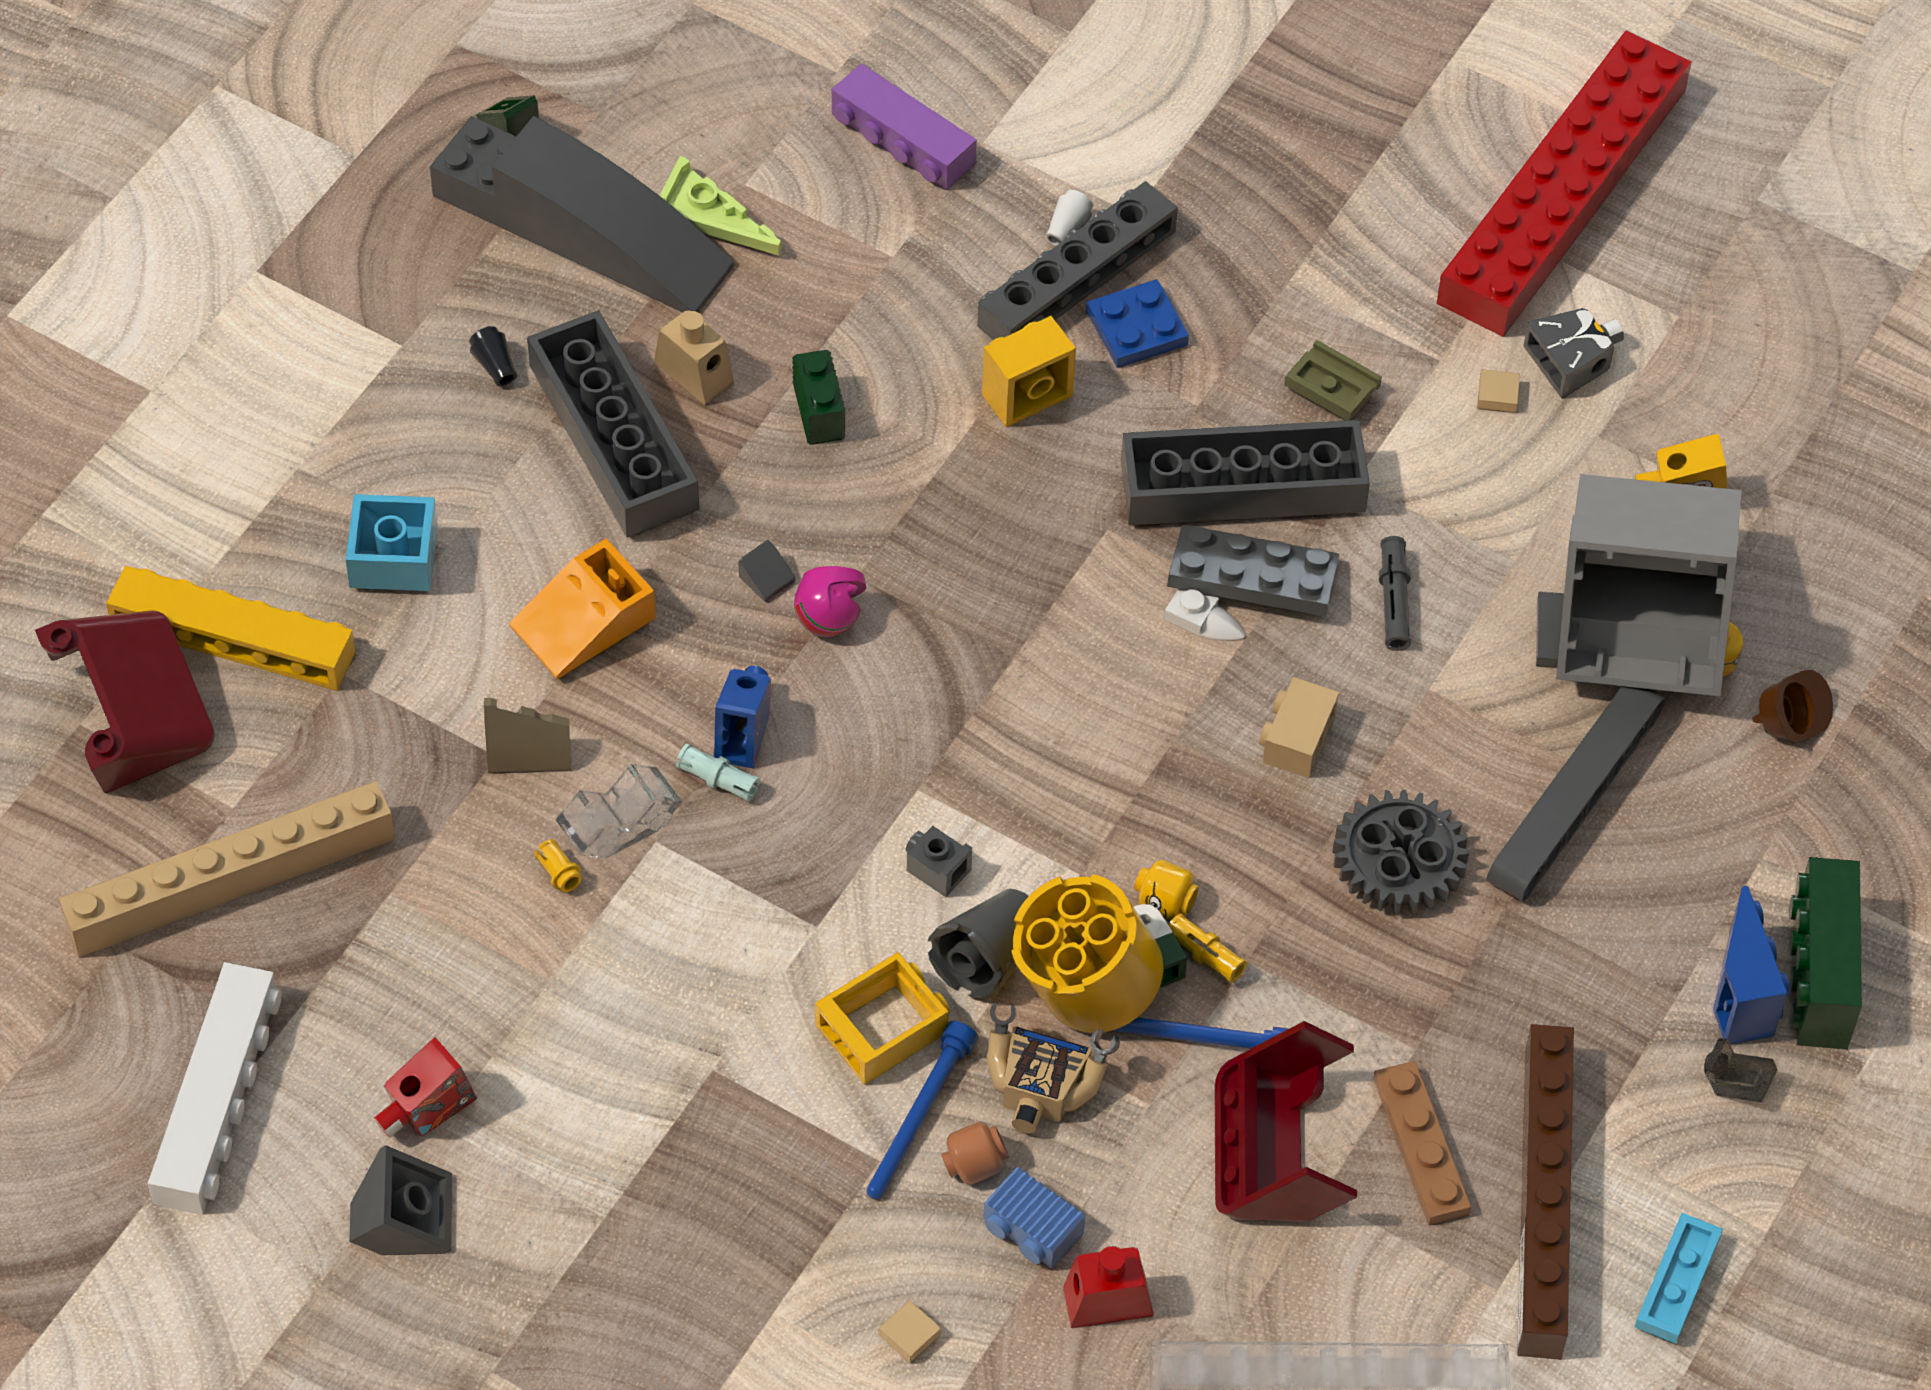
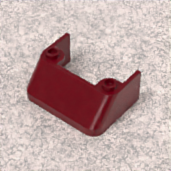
M1303 1021L1228 1060L1220 1068L1215 1079V1204L1220 1213L1236 1220L1307 1222L1357 1198L1356 1189L1311 1168L1305 1167L1301 1169L1300 1110L1311 1105L1323 1092L1324 1067L1353 1053L1354 1044Z

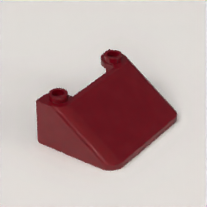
M148 610L58 620L35 630L42 648L47 652L51 661L80 651L110 726L105 730L94 732L85 746V757L89 767L104 793H109L204 753L211 747L215 737L214 728L172 626L163 613Z

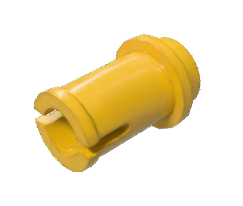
M549 839L541 843L538 847L544 855L539 850H535L534 857L551 876L552 886L562 892H570L578 887L582 881L580 866L577 863H571L556 840Z

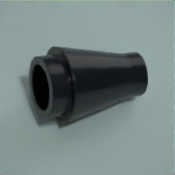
M488 326L478 330L470 337V353L493 378L497 386H505L517 378L506 336L503 332H499L495 326Z

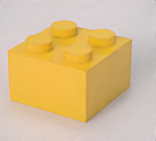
M1052 316L1038 322H1031L1023 329L1006 337L996 338L984 347L982 396L1005 427L1073 396L1076 347Z

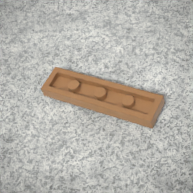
M1416 1061L1375 1070L1373 1080L1428 1226L1469 1216L1471 1211L1470 1202Z

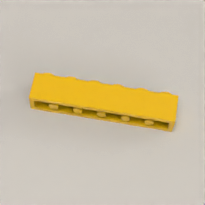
M125 565L106 602L108 615L148 610L163 613L172 626L179 646L338 691L356 653L353 630L346 628L340 623L320 621L298 611L289 612L271 607L269 604L259 600H246L233 596L224 590L214 591L197 586L185 579L176 580L161 576L146 568L137 569Z

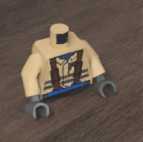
M997 1001L994 1002L990 1009V1016L995 1022V1029L990 1031L987 1065L994 1088L1003 1093L1002 1105L1008 1109L1015 1110L1011 1122L1015 1129L1023 1133H1034L1040 1118L1052 1122H1060L1067 1111L1077 1110L1096 1096L1108 1066L1105 1059L1107 1055L1115 1053L1119 1048L1120 1041L1118 1036L1114 1035L1109 1048L1103 1050L1099 1045L1103 1029L1096 1030L1090 1039L1091 1047L1095 1051L1094 1055L1091 1056L1092 1048L1014 1026L1011 1034L1008 1031V1024L1012 1023L1016 1017L1014 1004H1011V1016L1009 1019L1002 1021L995 1015Z

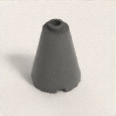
M1006 889L943 923L934 930L928 938V942L931 941L932 949L928 952V956L936 973L948 986L954 990L961 986L972 991L968 996L973 998L987 997L999 986L1013 960L1011 950H1013V936L1016 927L1014 918L1021 905L1029 897L1026 893L1016 889Z

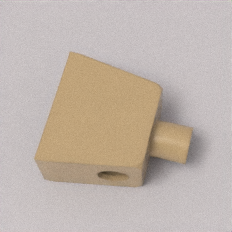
M684 311L659 331L654 359L655 364L702 404L707 405L734 384L727 343L722 336L704 322L703 316L700 313Z

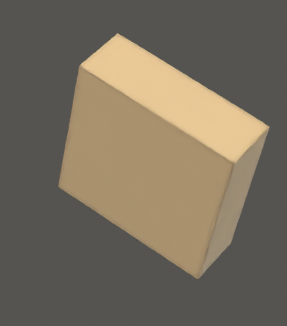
M1481 369L1477 408L1516 412L1520 373Z
M909 1300L878 1328V1335L911 1363L941 1335V1327Z

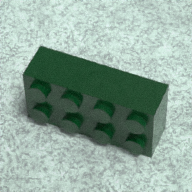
M1809 857L1805 872H1798L1796 895H1791L1789 904V919L1796 920V931H1791L1789 941V955L1796 956V967H1791L1789 978L1790 992H1796V1003H1792L1790 1008L1789 1026L1790 1028L1797 1029V1045L1848 1050L1862 1008L1860 861Z

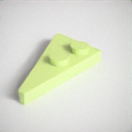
M679 156L660 196L702 233L779 256L782 249L781 240L774 235V232L765 224L759 226L747 216V209L727 192L719 190L716 183L708 176L704 179L690 168V161L685 157Z

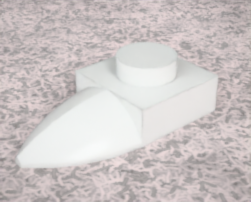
M1178 589L1164 612V620L1208 639L1235 641L1246 637L1238 621L1228 611L1218 606L1219 597L1203 594L1193 589Z

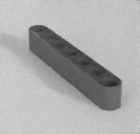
M1625 686L1620 688L1500 851L1489 869L1486 877L1487 882L1523 902L1529 897L1652 728L1663 710L1666 702L1665 697L1650 689Z

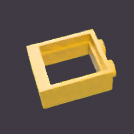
M899 952L815 1003V1025L864 1085L941 1038L948 1025V1014H950L949 1006L943 996L938 992L932 993L925 984L923 974L917 965L913 962L908 964ZM896 986L922 1017L923 1021L874 1050L847 1016Z

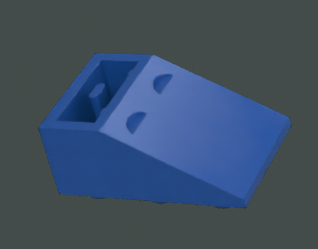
M1748 886L1741 888L1729 931L1713 1006V1012L1725 1045L1773 1037L1779 1019L1783 1018L1785 999L1790 995L1787 975L1785 972H1779L1776 964L1777 951L1775 942L1771 936H1766L1763 928L1764 915L1761 904L1758 900H1753Z

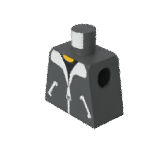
M1581 308L1528 322L1523 346L1562 399L1607 372L1611 366L1614 351L1613 345L1624 340V332L1617 320L1613 319L1599 325L1589 310Z

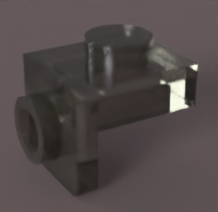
M1718 1038L1713 1051L1706 1056L1704 1063V1073L1716 1096L1760 1103L1763 1102L1778 1070L1774 1060L1771 1058L1734 1053L1729 1040L1724 1038Z

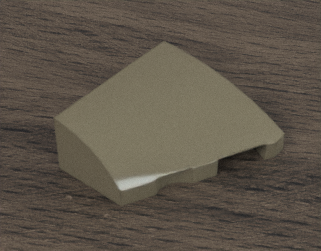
M484 698L488 773L571 770L569 718L554 714H541L535 709L521 706L518 712L515 713L497 708V699Z

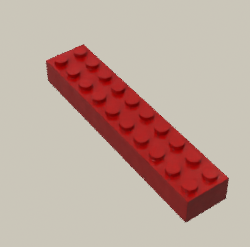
M1625 30L1443 271L1440 277L1436 304L1504 337L1685 93L1692 61Z

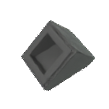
M766 540L747 553L738 562L739 578L764 601H767L795 581V575L769 540Z

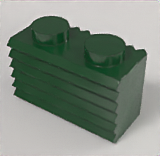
M820 350L794 355L792 357V382L807 443L812 445L842 440L845 437V407L831 351Z

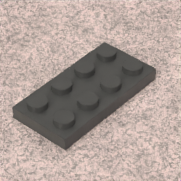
M1182 524L1168 575L1167 587L1182 590L1193 589L1203 594L1326 616L1340 553Z

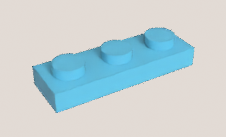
M1681 1213L1640 1310L1635 1328L1672 1343H1677L1723 1228Z

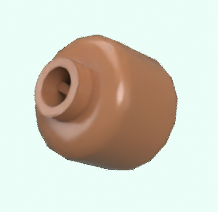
M982 1121L975 1122L949 1134L947 1137L948 1151L941 1154L951 1178L959 1175L967 1185H975L1000 1174L1004 1169L1003 1160L1009 1158L997 1127L989 1128Z

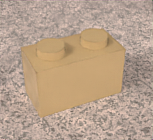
M1293 677L1287 692L1280 690L1273 707V713L1277 714L1274 722L1267 721L1263 727L1259 740V745L1265 746L1263 763L1309 778L1335 719L1339 692Z

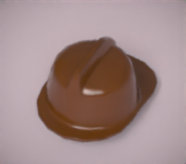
M1804 670L1788 676L1762 692L1759 700L1760 713L1752 717L1754 723H1762L1767 733L1772 737L1789 739L1793 743L1802 742L1820 734L1828 727L1832 719L1833 698L1829 685L1821 674L1813 670Z

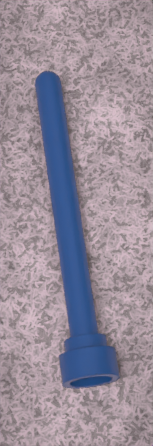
M1137 1017L1129 1024L1112 1031L1251 1049L1289 1028L1273 1026V1030L1264 1029L1263 1034Z
M950 1021L941 1035L942 1053L867 1187V1194L870 1198L879 1199L882 1197L956 1061L963 1059L965 1055L971 1054L979 1036L970 1026L959 1021Z

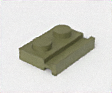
M1316 340L1313 348L1309 352L1306 351L1287 373L1284 385L1347 421L1352 420L1371 398L1374 390L1380 388L1382 376Z

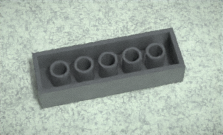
M598 310L528 336L529 366L626 538L699 510L698 480L601 312Z
M1360 420L1123 433L1121 468L1129 525L1366 512L1370 481Z

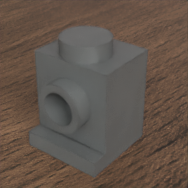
M934 826L925 834L917 831L906 845V871L945 897L972 870V847L967 843L964 846Z

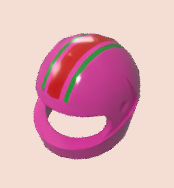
M841 566L816 567L804 573L795 593L794 609L796 617L806 630L817 636L834 637L850 629L860 613L859 605L852 598L860 595L867 588L864 574L856 569Z

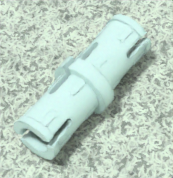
M685 744L677 757L682 759V761H676L678 769H682L705 780L706 785L713 789H717L718 786L743 798L747 802H750L758 791L759 777L730 765V761L722 756L715 758L694 748L690 744Z

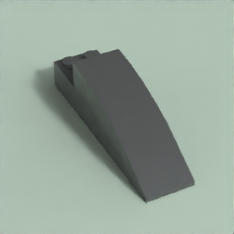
M471 116L430 165L432 194L434 197L682 313L684 311L699 312L734 266V260L665 199L602 154L535 116L529 120L517 137Z

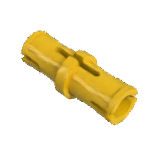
M1182 913L1176 915L1169 923V927L1178 943L1192 953V958L1197 963H1206L1223 975L1230 983L1238 980L1245 971L1247 961L1238 957L1221 944L1220 937L1215 933H1206L1189 921ZM1194 939L1199 940L1201 943H1203L1205 946H1207L1209 949H1211L1219 956H1213L1199 944L1194 942Z

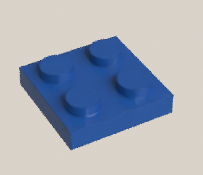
M1158 279L1087 301L1086 312L1117 368L1188 345L1189 335Z

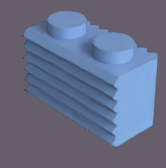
M1016 1167L984 1202L983 1220H985L988 1230L1000 1239L1008 1237L1019 1245L1021 1253L1035 1264L1043 1262L1053 1269L1084 1234L1085 1215L1083 1212L1078 1211L1076 1207L1071 1206L1062 1197H1058L1055 1192H1051L1048 1187H1044L1041 1182H1037L1034 1177H1030L1020 1167Z

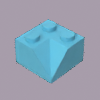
M354 494L346 553L350 588L430 591L438 528L435 497Z

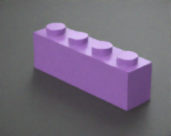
M862 63L831 89L832 115L840 123L849 125L861 133L870 143L877 144L891 153L897 161L906 163L914 168L927 181L935 182L945 190H948L976 164L977 139Z

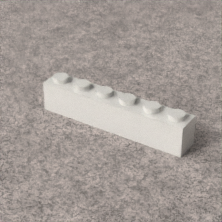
M224 962L148 1181L153 1205L203 1215L208 1199H215L220 1180L217 1172L220 1163L227 1162L232 1148L230 1133L233 1124H240L245 1107V1101L242 1099L246 1087L251 1088L256 1078L257 1063L255 1059L258 1050L264 1051L268 1043L269 1026H267L270 1014L276 1015L280 1007L282 993L281 990L276 988L274 972Z

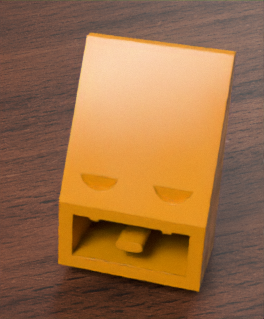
M605 538L574 557L509 623V626L556 679H559L656 619L654 590L609 540Z

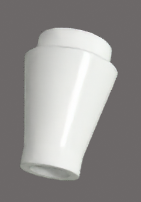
M1068 190L1065 195L1059 196L1049 230L1045 235V239L1051 245L1057 246L1072 230H1079L1092 217L1093 203L1090 198L1076 190Z

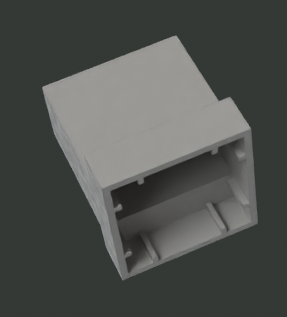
M1580 474L1575 515L1572 517L1556 679L1721 697L1737 559L1742 490Z

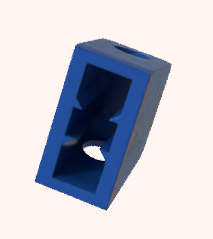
M749 666L745 671L739 669L730 670L715 707V758L722 756L728 759L732 765L754 769L770 714L771 678L763 668ZM747 718L743 732H740L736 729L735 724L739 719Z

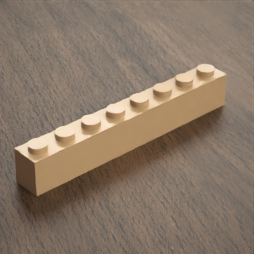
M377 781L58 898L65 927L78 957L86 956L395 840L392 813Z

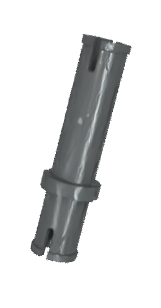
M1388 536L1380 542L1382 568L1378 573L1379 583L1383 586L1385 645L1390 650L1401 651L1411 645L1407 584L1410 583L1411 572L1406 567V541L1404 542V538L1399 536Z

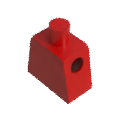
M1108 1246L1101 1252L1081 1254L1075 1258L1063 1286L1071 1328L1152 1317L1154 1315L1146 1275L1138 1248L1120 1249L1116 1246Z

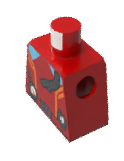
M434 1037L386 1081L384 1088L392 1103L373 1118L389 1138L408 1123L418 1135L424 1136L473 1103L477 1097L460 1064Z

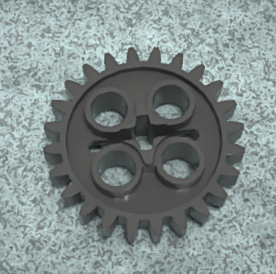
M1385 790L1383 801H1379L1373 794H1370L1367 807L1358 801L1355 802L1353 814L1345 812L1342 825H1337L1336 839H1334L1332 853H1335L1334 868H1341L1339 877L1341 882L1351 880L1350 894L1361 890L1364 892L1362 903L1367 904L1373 898L1379 900V911H1382L1387 903L1393 904L1395 914L1400 913L1402 905H1408L1411 912L1416 914L1418 903L1420 902L1431 910L1434 906L1435 897L1446 902L1449 890L1457 891L1460 878L1465 877L1469 850L1466 849L1467 835H1460L1462 823L1460 821L1450 823L1452 814L1450 809L1441 813L1437 812L1439 803L1437 799L1428 805L1423 804V793H1419L1414 801L1408 800L1406 790L1401 791L1399 799H1394L1390 791ZM1403 827H1413L1415 830H1408ZM1366 841H1375L1379 844H1369ZM1422 859H1432L1436 862H1426ZM1393 873L1398 875V877H1390L1386 874Z

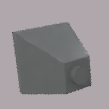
M387 1145L380 1148L350 1203L349 1242L380 1255L446 1254L451 1251L452 1173Z

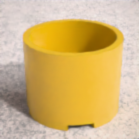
M1092 874L1091 877H1074L1065 880L1060 876L1037 888L1019 908L1014 918L1016 927L1013 936V950H1011L1014 961L1050 1012L1062 1024L1071 1029L1086 1033H1094L1098 1029L1108 1032L1129 1024L1139 1017L1152 1003L1158 993L1163 977L1162 953L1157 941L1124 892L1116 884L1095 874Z

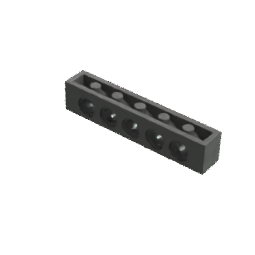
M1147 181L1134 190H1127L1120 197L1119 201L1106 210L1098 211L1090 222L1079 230H1072L1053 249L1043 251L1035 262L1024 270H1018L1013 273L1008 281L998 289L987 292L978 302L977 327L994 340L1013 334L1023 329L1027 324L1041 321L1049 316L1056 320L1176 232L1178 207Z

